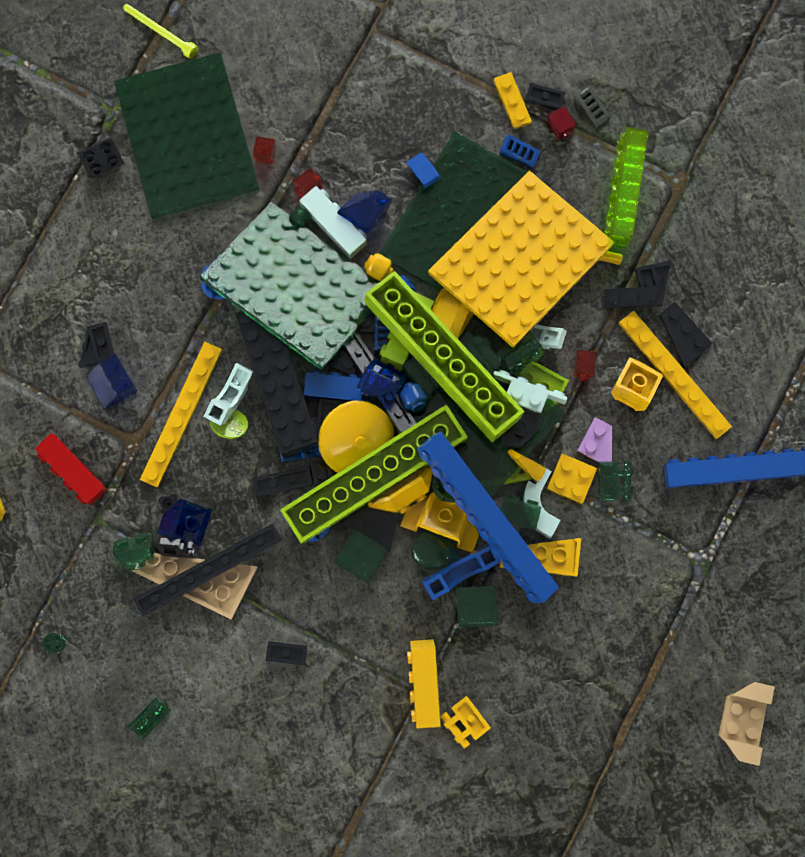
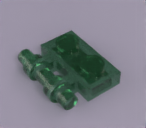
M599 461L598 499L600 501L619 500V493H624V500H631V492H633V486L631 485V475H633L632 461H624V468L619 469L618 461ZM619 476H624V485L619 486Z

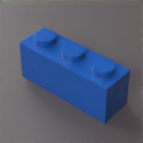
M313 370L311 373H306L304 398L313 400L322 398L362 401L364 379L355 374L344 377L340 373L331 372L330 375H325L321 371Z

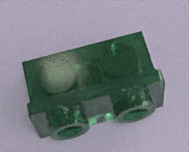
M508 495V498L503 497L501 511L511 524L537 530L542 507L538 506L539 502L528 499L527 503L519 501L520 497Z

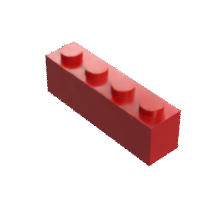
M49 434L34 448L38 452L36 456L44 464L48 462L52 466L50 471L56 477L60 475L65 480L62 483L70 491L74 489L77 493L75 497L83 505L85 503L92 505L108 490L55 434Z

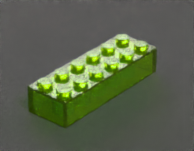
M626 127L624 133H620L619 140H617L616 151L618 152L617 157L614 159L613 168H615V171L611 178L610 186H612V190L608 197L610 205L605 216V221L608 222L603 230V233L614 241L612 247L627 249L633 239L649 130Z

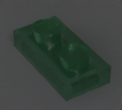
M156 697L128 727L136 735L144 739L171 712V709Z

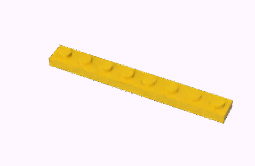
M632 311L618 323L715 439H718L732 427L635 311Z
M204 341L140 478L141 481L159 488L223 351L221 348Z

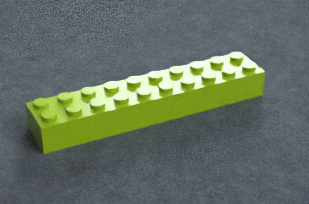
M395 271L365 293L364 303L492 443L522 418L525 411Z
M447 404L280 509L300 543H306L427 466L428 463L421 459L417 448L432 435L442 432L453 448L465 442L468 437Z

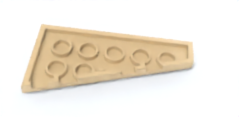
M135 551L127 569L160 585L199 564L204 559L161 556L157 553ZM240 564L183 596L232 620L258 566Z

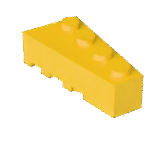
M434 639L410 641L411 652H407L408 664H412V671H409V683H413L414 691H410L411 703H415V710H411L412 722H416V728L440 727Z

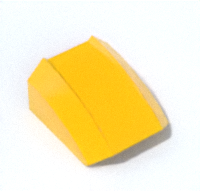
M445 288L441 289L431 308V311L457 339L460 338L474 315Z
M629 357L611 394L615 400L635 409V411H645L663 375L646 364Z

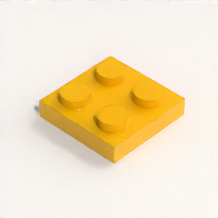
M561 454L547 490L583 504L597 468Z

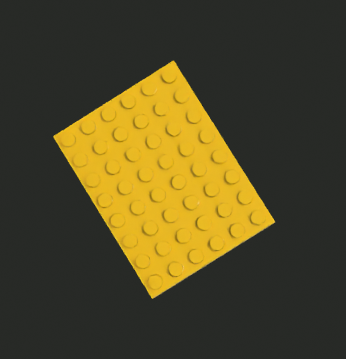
M529 171L428 270V274L514 348L614 245V241Z

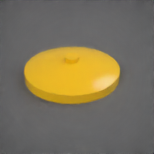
M361 400L346 402L332 410L323 421L318 436L319 451L328 466L339 473L393 439L394 428L388 415L377 405Z

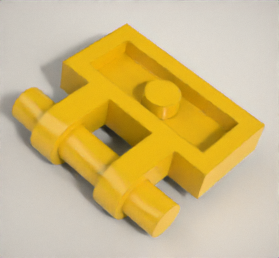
M467 696L451 707L455 713L453 717H450L447 712L440 716L444 721L443 725L446 729H450L455 736V741L460 743L463 748L470 745L466 739L468 735L471 734L474 740H476L491 729ZM459 719L466 728L463 732L455 724Z

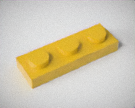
M512 73L494 78L495 86L514 130L531 124L532 120Z

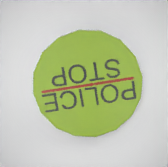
M235 410L225 424L220 426L210 420V426L218 436L235 439L245 434L248 428V421L243 413Z

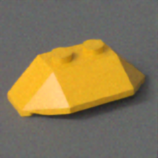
M427 465L367 503L368 507L396 514L407 512L411 509V504L414 502L419 504L428 498L426 495L429 493L433 474L432 468Z

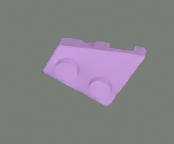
M595 417L577 452L610 469L612 466V426Z

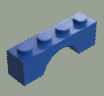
M487 543L421 580L430 598L434 600L450 591L461 581L486 571L500 563L501 560L492 552L491 546Z

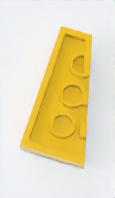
M581 538L527 545L549 574L578 576ZM502 561L500 562V568H504Z

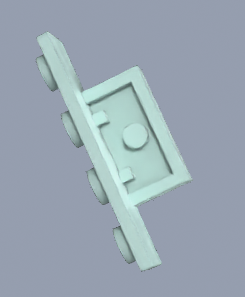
M494 371V379L510 384L507 393L519 406L541 413L547 398L564 405L567 402L568 397L561 391L554 390L552 392L547 390V387L544 385L528 383V380L525 378L517 377L516 379L511 377L510 373L506 371Z

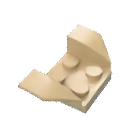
M754 682L738 692L726 696L719 736L741 762L760 765L763 748L759 747L766 707L767 704L772 703L774 686Z

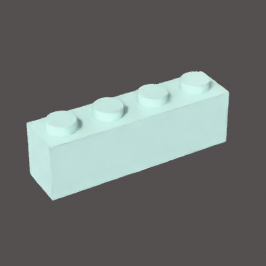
M315 186L299 200L300 206L349 259L353 258L367 245V236L361 229L357 230L353 226L354 222L349 216L345 217L341 213L342 209L336 202L332 203L328 199L329 195L324 189L320 190Z

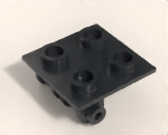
M111 137L77 153L91 179L124 163Z

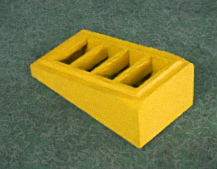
M509 449L508 454L522 470L539 482L546 471L545 467Z

